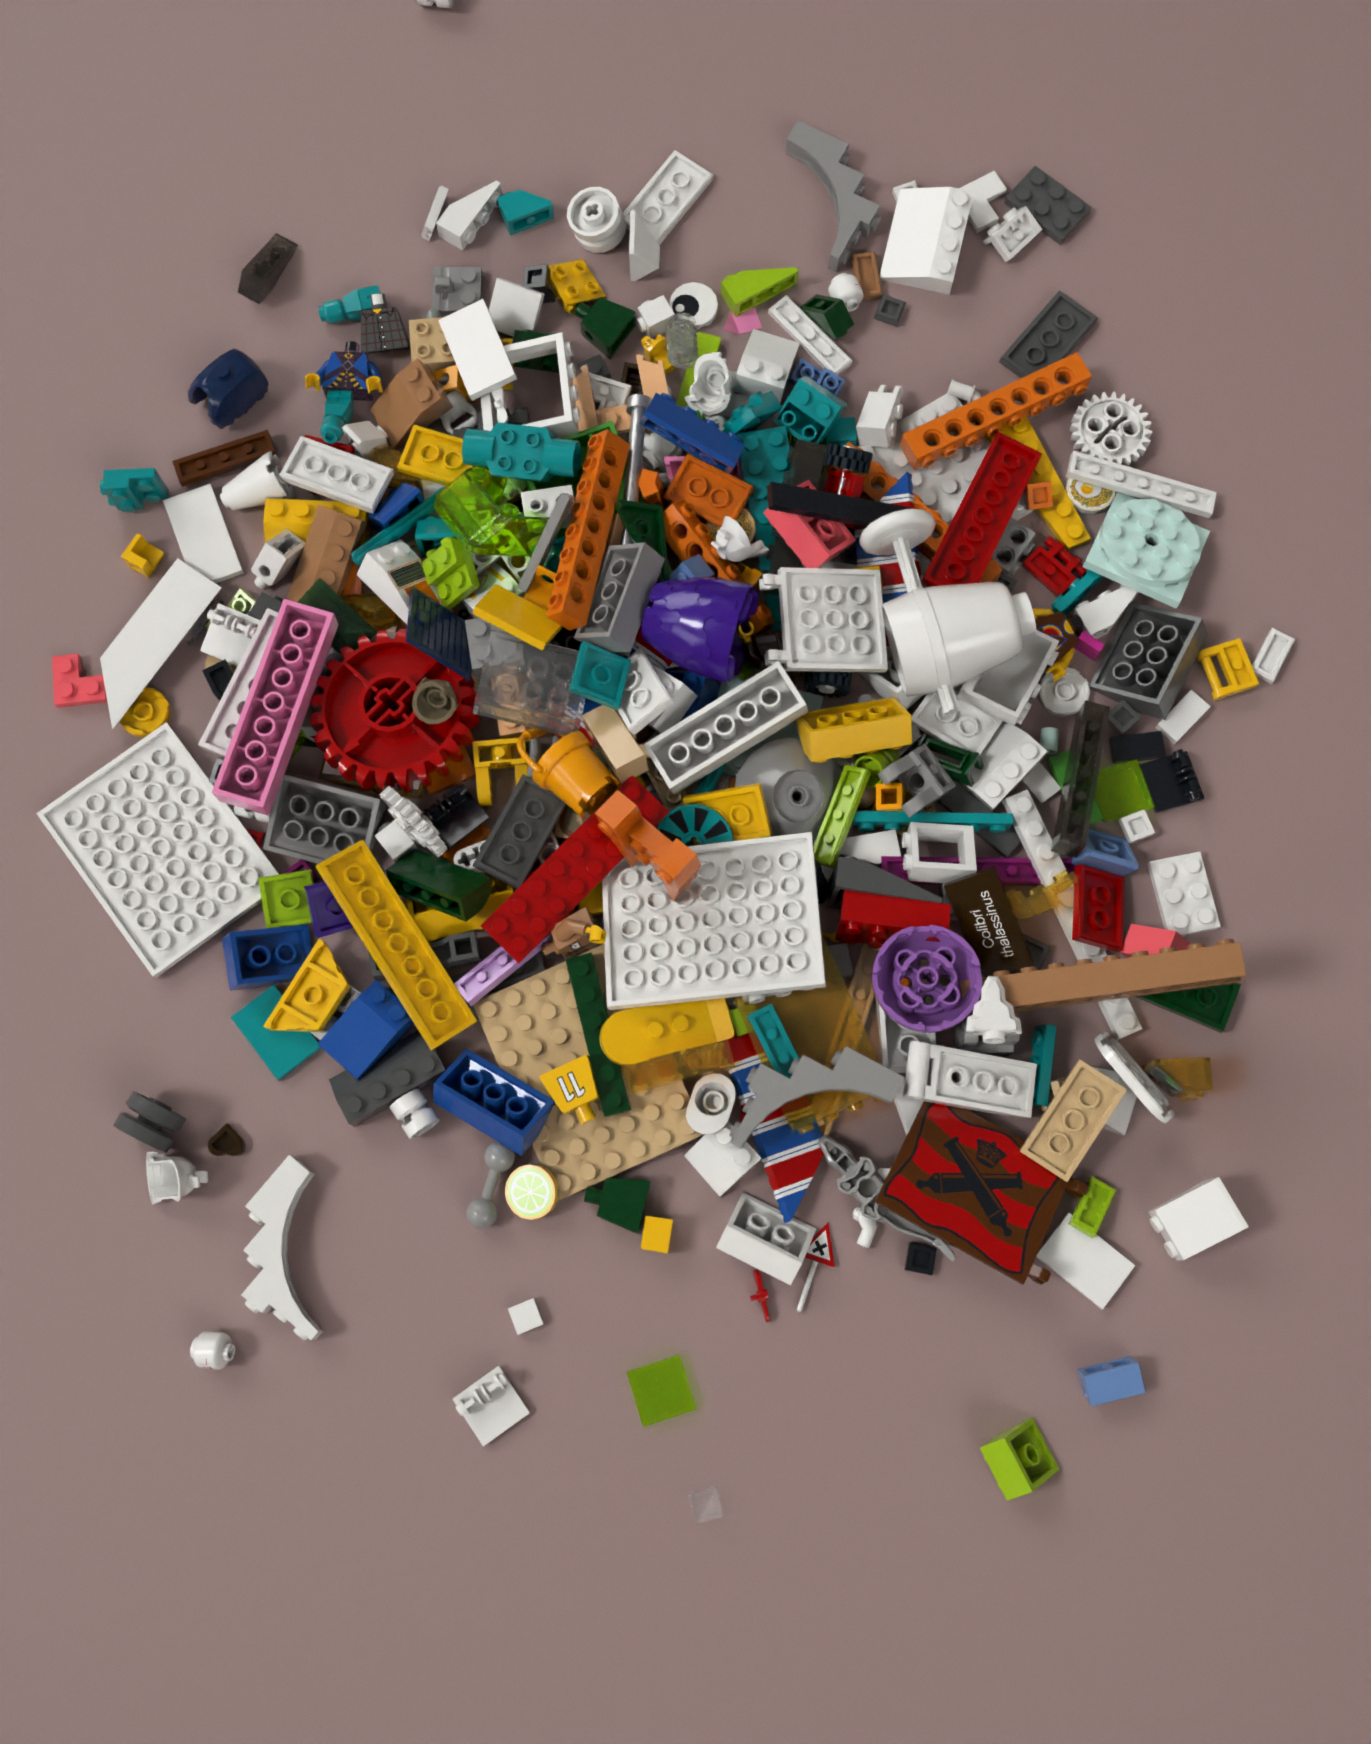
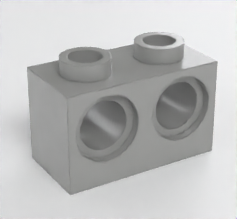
M1012 517L991 557L998 562L1002 569L1001 573L1006 576L1009 574L1015 575L1022 564L1019 562L1023 555L1027 557L1035 546V543L1032 541L1036 533ZM1017 538L1021 541V544H1016L1011 539ZM1003 557L1008 563H1001L997 558Z

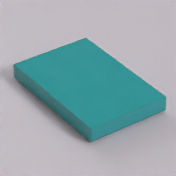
M272 985L231 1016V1019L276 1079L280 1081L322 1048L318 1046L319 1042L310 1032L270 1031L263 1027L283 996L279 989Z

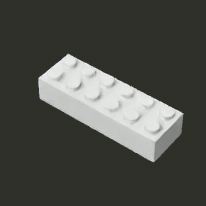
M777 661L643 745L669 789L675 795L808 713V708L780 662Z

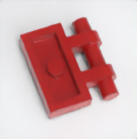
M1050 536L1044 542L1050 550L1047 551L1040 545L1023 561L1021 566L1058 597L1061 594L1063 595L1073 581L1077 579L1071 572L1075 571L1080 576H1083L1086 573V568L1083 567L1082 560L1077 555L1074 557L1065 549L1066 545L1061 541L1057 542ZM1054 557H1060L1067 565L1064 567Z

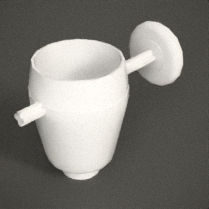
M922 509L894 511L871 522L862 531L859 543L866 553L872 555L896 554L907 593L882 604L885 630L906 697L938 692L944 715H952L960 710L953 688L1017 656L1023 647L1022 637L1036 633L1034 613L1026 592L1011 595L1009 589L1000 582L922 587L911 549L923 543L933 533L936 522L930 512Z

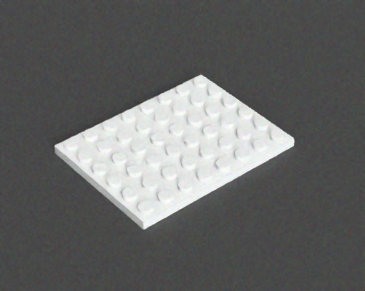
M167 722L36 813L154 978L163 974L261 903L258 878L279 874L229 805L218 801L212 794L214 785L209 782V778Z
M812 832L688 846L697 854L701 867L696 879L675 901L671 900L664 883L657 877L654 872L655 868L650 864L645 866L639 861L632 867L624 857L602 879L604 930L606 931L604 943L607 1008L609 1010L826 987Z

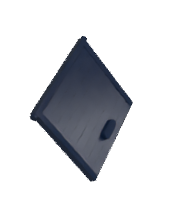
M413 587L410 590L406 642L460 676L465 677L466 681H470L472 666L465 620Z

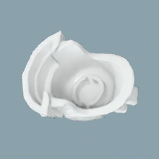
M711 352V354L702 355L697 359L694 367L695 381L690 386V395L684 397L690 408L694 411L701 410L704 415L708 416L722 412L727 408L731 400L732 376L726 365L727 360L721 358V352Z
M728 516L724 517L722 527L717 532L716 541L711 542V545L716 548L717 553L722 559H728L733 562L760 557L769 551L761 540L750 544L749 538L739 525V522Z
M154 1151L146 1153L147 1184L152 1205L161 1202L163 1199H174L178 1202L183 1196L189 1194L193 1188H199L200 1183L208 1182V1172L203 1170L196 1171L195 1165L182 1156H166V1154H158V1152Z

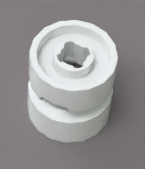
M419 1088L406 1093L389 1107L396 1119L403 1121L402 1128L410 1140L424 1134L440 1121L433 1109L426 1107L428 1101Z

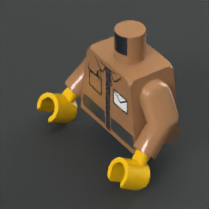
M584 907L557 923L551 931L554 940L541 945V948L548 960L559 954H562L565 959L572 958L604 944L606 931L601 929L599 923L588 909Z

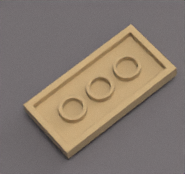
M1078 1059L1019 1151L1068 1182L1127 1089Z

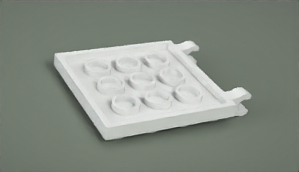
M780 567L778 575L763 574V579H759L760 590L767 591L779 588L783 650L771 649L768 650V654H764L765 665L771 666L779 661L780 664H784L785 671L886 672L888 670L885 626L882 615L883 601L880 570Z

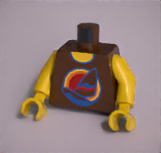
M1032 608L1036 630L1059 641L1055 649L1059 654L1053 666L1047 665L1045 668L1046 674L1049 672L1053 674L1054 680L1052 682L1055 683L1065 676V670L1075 653L1074 646L1079 643L1075 632L1083 628V623L1078 615H1073L1066 619L1061 611L1054 613L1051 609Z

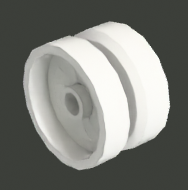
M589 187L581 190L572 198L567 209V219L578 243L585 250L593 253H604L616 247L626 233V221L616 197L605 188Z

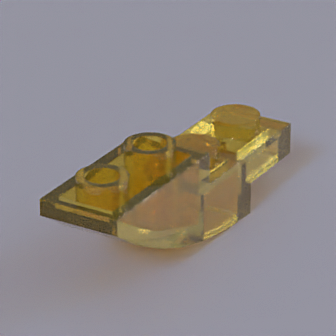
M1067 870L1057 874L1052 878L1054 883L1047 887L1043 884L1029 891L1031 896L1028 898L1023 890L1016 892L1013 888L1007 891L1006 894L1017 921L1038 916L1062 905L1057 895L1080 882L1075 872L1072 871L1068 874Z
M725 1040L658 1056L644 1062L625 1066L623 1069L629 1092L634 1094L735 1067L729 1041Z

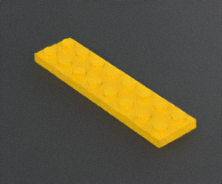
M363 839L316 865V869L430 1050H433L477 1022Z

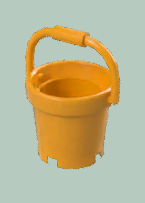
M540 725L523 731L522 735L518 738L517 749L524 761L533 769L532 780L544 790H550L582 819L586 818L585 812L592 815L612 795L609 792L612 786L616 789L619 788L620 781L612 775L591 749L590 741L580 731L568 733L559 728ZM546 733L561 736L562 738L542 755L537 764L527 754L523 746L524 741L538 738Z

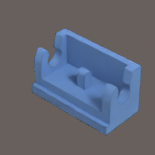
M1131 1356L1077 1369L1084 1397L1088 1398L1091 1406L1146 1393L1139 1363Z

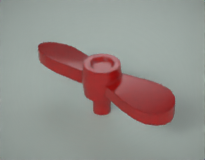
M756 1269L753 1270V1276L758 1291H756L755 1295L750 1296L751 1301L758 1300V1302H761L765 1321L771 1322L766 1301L769 1300L766 1289H763L760 1271Z

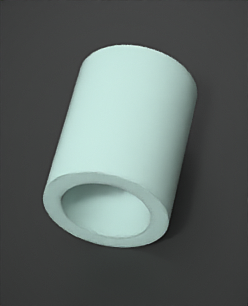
M1045 727L1041 729L1040 745L1047 750L1046 755L1058 753L1059 729Z

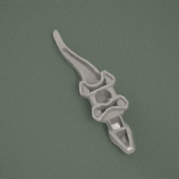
M823 1135L819 1139V1146L825 1155L826 1161L834 1170L839 1171L843 1175L837 1179V1187L840 1191L853 1195L861 1203L862 1216L873 1221L886 1223L901 1233L926 1240L940 1249L951 1262L955 1261V1254L943 1240L875 1203L884 1182L876 1174V1169L870 1158L860 1157V1160L857 1162L852 1151L846 1145L828 1135Z

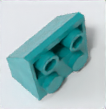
M808 376L799 378L773 422L779 426H786L787 432L815 450L834 427L848 404Z

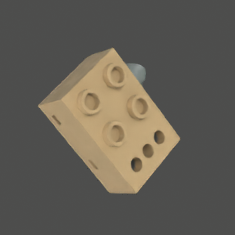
M436 309L429 310L424 319L409 320L411 361L413 362L418 358L432 372L456 365L438 321L445 316Z

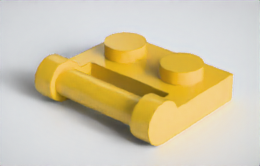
M1241 638L1200 650L1197 661L1202 663L1213 690L1211 695L1214 701L1256 688L1259 685ZM1217 656L1229 686H1222L1211 657Z

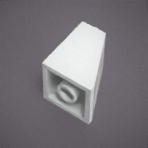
M1219 1177L1204 1180L1148 1211L1152 1217L1149 1219L1151 1226L1157 1233H1161L1166 1241L1164 1247L1171 1258L1175 1257L1177 1261L1185 1260L1249 1227Z

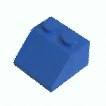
M405 482L399 487H394L388 493V496L378 504L375 512L367 514L371 526L380 533L424 501L422 493L417 487Z

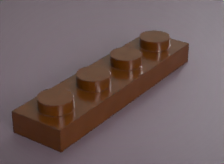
M265 430L172 462L179 483L183 487L250 465L265 453L271 451L273 456L276 454L269 431Z

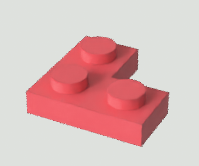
M79 654L52 656L54 705L57 708L107 702L103 675L82 677L81 656Z

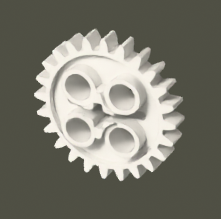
M1102 392L1100 399L1094 394L1090 401L1085 399L1082 406H1078L1076 414L1073 415L1071 420L1072 424L1069 431L1073 433L1070 440L1077 441L1073 448L1082 449L1081 453L1121 465L1123 463L1129 467L1131 460L1136 463L1140 455H1144L1151 441L1149 438L1152 431L1148 430L1151 421H1144L1148 413H1140L1141 404L1136 407L1133 406L1134 398L1128 402L1125 401V394L1120 399L1116 398L1115 392L1109 398L1105 392ZM1108 413H1112L1116 417H1111L1108 415ZM1124 418L1127 419V420L1121 422V423L1118 425V423H1119L1122 419H1124ZM1089 427H1093L1097 429V431H1092L1089 429ZM1124 430L1130 431L1133 435L1126 434ZM1103 438L1102 441H1100L1099 443H1094L1099 439ZM1106 445H1111L1114 449H1109Z
M390 786L379 794L388 805V812L394 817L397 824L405 829L404 832L413 841L415 840L424 848L427 847L438 858L447 850V846L438 836L440 834L414 803L405 797H401Z

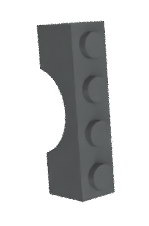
M475 931L449 935L442 940L429 943L444 969L482 962L478 936ZM368 951L372 977L378 981L386 980Z

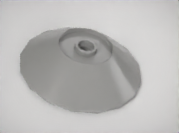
M786 737L768 741L749 754L736 775L735 787L761 783L773 832L768 837L812 832L814 845L843 770L835 758H830L823 763L811 762L803 752L800 738ZM795 791L800 795L798 801H794L792 798V794Z

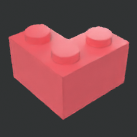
M1131 924L1123 943V950L1120 953L1126 958H1130L1133 952L1148 951L1149 955L1160 953L1159 949L1166 947H1176L1177 951L1187 950L1190 943L1177 931Z

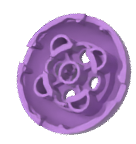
M936 925L911 926L895 933L880 948L872 971L873 990L883 1011L897 1024L907 1029L924 1033L944 1031L962 1022L972 1012L974 1004L978 1002L983 981L979 959L968 942L955 932ZM929 937H936L940 940V942H932L925 940ZM918 960H927L929 967L920 968ZM941 976H947L950 979L948 986H943L939 983ZM909 979L912 982V986L910 988L902 986L901 980ZM923 979H926L929 981L930 984L927 983L925 985L921 981ZM970 980L969 989L962 999L960 981ZM924 996L932 997L933 1004H924L922 998Z

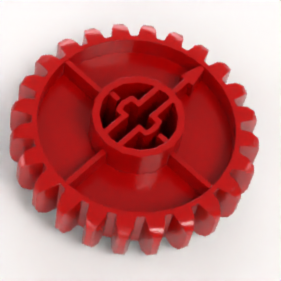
M399 629L396 632L395 639H390L386 630H380L377 633L376 642L373 643L370 642L367 636L363 635L358 638L359 649L356 651L350 646L345 645L340 649L344 660L342 662L329 660L326 664L331 672V676L318 677L316 684L322 694H315L311 697L310 704L316 713L310 717V725L317 732L314 736L316 745L321 751L325 752L324 759L332 768H338L339 773L346 781L357 780L364 790L372 789L377 783L383 792L388 786L394 789L395 783H398L404 793L412 792L413 781L418 779L425 788L431 786V773L436 771L440 776L446 777L450 773L446 762L451 760L460 763L464 759L459 745H472L474 737L469 728H474L479 724L480 718L475 708L479 705L480 701L477 692L473 689V678L471 677L470 681H466L465 677L460 676L406 642L407 629ZM425 676L429 680L449 681L453 686L459 706L445 722L427 724L419 720L414 714L412 707L413 695L417 690L418 684Z

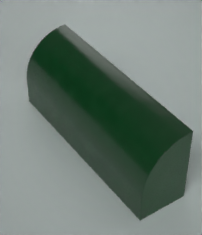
M414 849L385 869L387 878L398 895L465 922L481 911L491 892L490 877Z

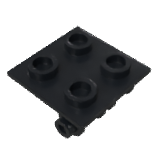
M1183 749L1173 752V755L1138 765L1155 813L1205 799L1187 751L1183 752Z
M463 783L460 786L455 785V788L447 793L448 797L445 794L442 795L444 797L442 802L437 799L438 805L434 803L428 809H424L425 813H423L440 833L438 836L447 846V850H450L490 819Z

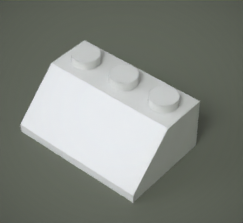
M1005 722L997 730L980 755L984 764L983 769L980 770L973 766L970 772L974 781L973 786L959 784L993 812L1045 757L1047 750L1028 733Z
M743 1192L716 1248L791 1285L803 1263L816 1228L794 1217L791 1221L784 1223L780 1210Z

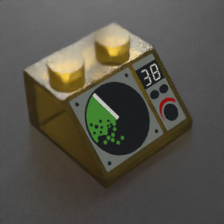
M1210 1057L1154 1059L1142 1066L1143 1071L1169 1096L1180 1097L1182 1102L1197 1101V1098H1204L1205 1093L1213 1090Z

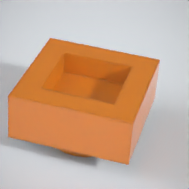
M1051 481L1027 484L1024 490L1026 510L1053 507Z

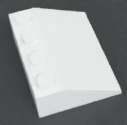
M954 187L900 189L880 271V280L950 295L974 192Z

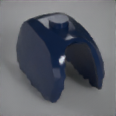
M232 349L220 355L195 378L188 390V400L195 405L205 400L208 396V416L214 425L224 429L232 425L235 419L246 414L256 401L264 398V394L268 392L269 383L253 359L238 349Z

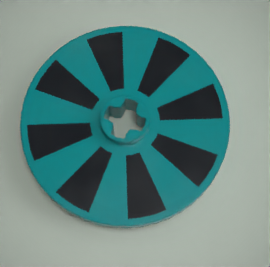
M686 804L671 810L662 819L657 828L672 842L677 838L687 847L692 846L687 844V842L691 841L692 837H696V841L700 842V845L734 841L732 830L726 819L716 810L701 804Z

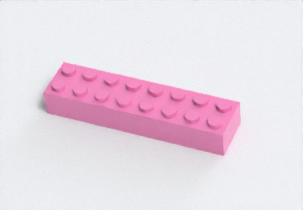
M283 599L212 790V794L218 801L267 816L270 815L308 711L311 697L316 689V682L321 675L339 625L334 613Z

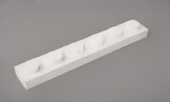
M1073 451L1070 455L1066 474L1068 478L1140 499H1156L1175 509L1205 518H1210L1213 514L1217 492L1077 451Z

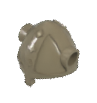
M425 676L418 684L417 690L413 695L412 707L414 714L419 720L427 724L445 722L459 706L452 684L445 680H429Z

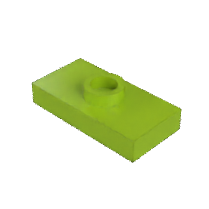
M1092 1176L1087 1182L1088 1190L1080 1198L1068 1224L1087 1236L1094 1238L1116 1193V1189Z

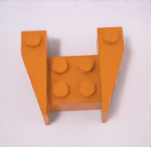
M619 790L595 812L599 821L597 825L599 829L611 838L632 867L640 861L645 866L650 864L655 868V874L664 883L672 901H675L696 879L701 867L697 854L677 838L672 842L642 817L637 805Z

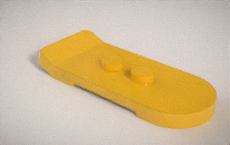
M726 998L635 1007L616 1012L602 1025L599 1040L601 1049L607 1058L616 1064L628 1066L732 1039L735 1036V1029L729 1013Z

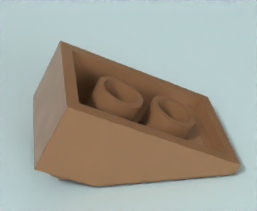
M417 358L397 373L372 406L370 412L378 425L386 432L388 436L387 441L392 449L396 450L407 442L413 425L426 428L452 409L453 406L431 369Z

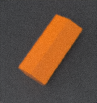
M642 469L638 485L647 504L663 506L664 512L665 500L663 496L665 490L658 472Z

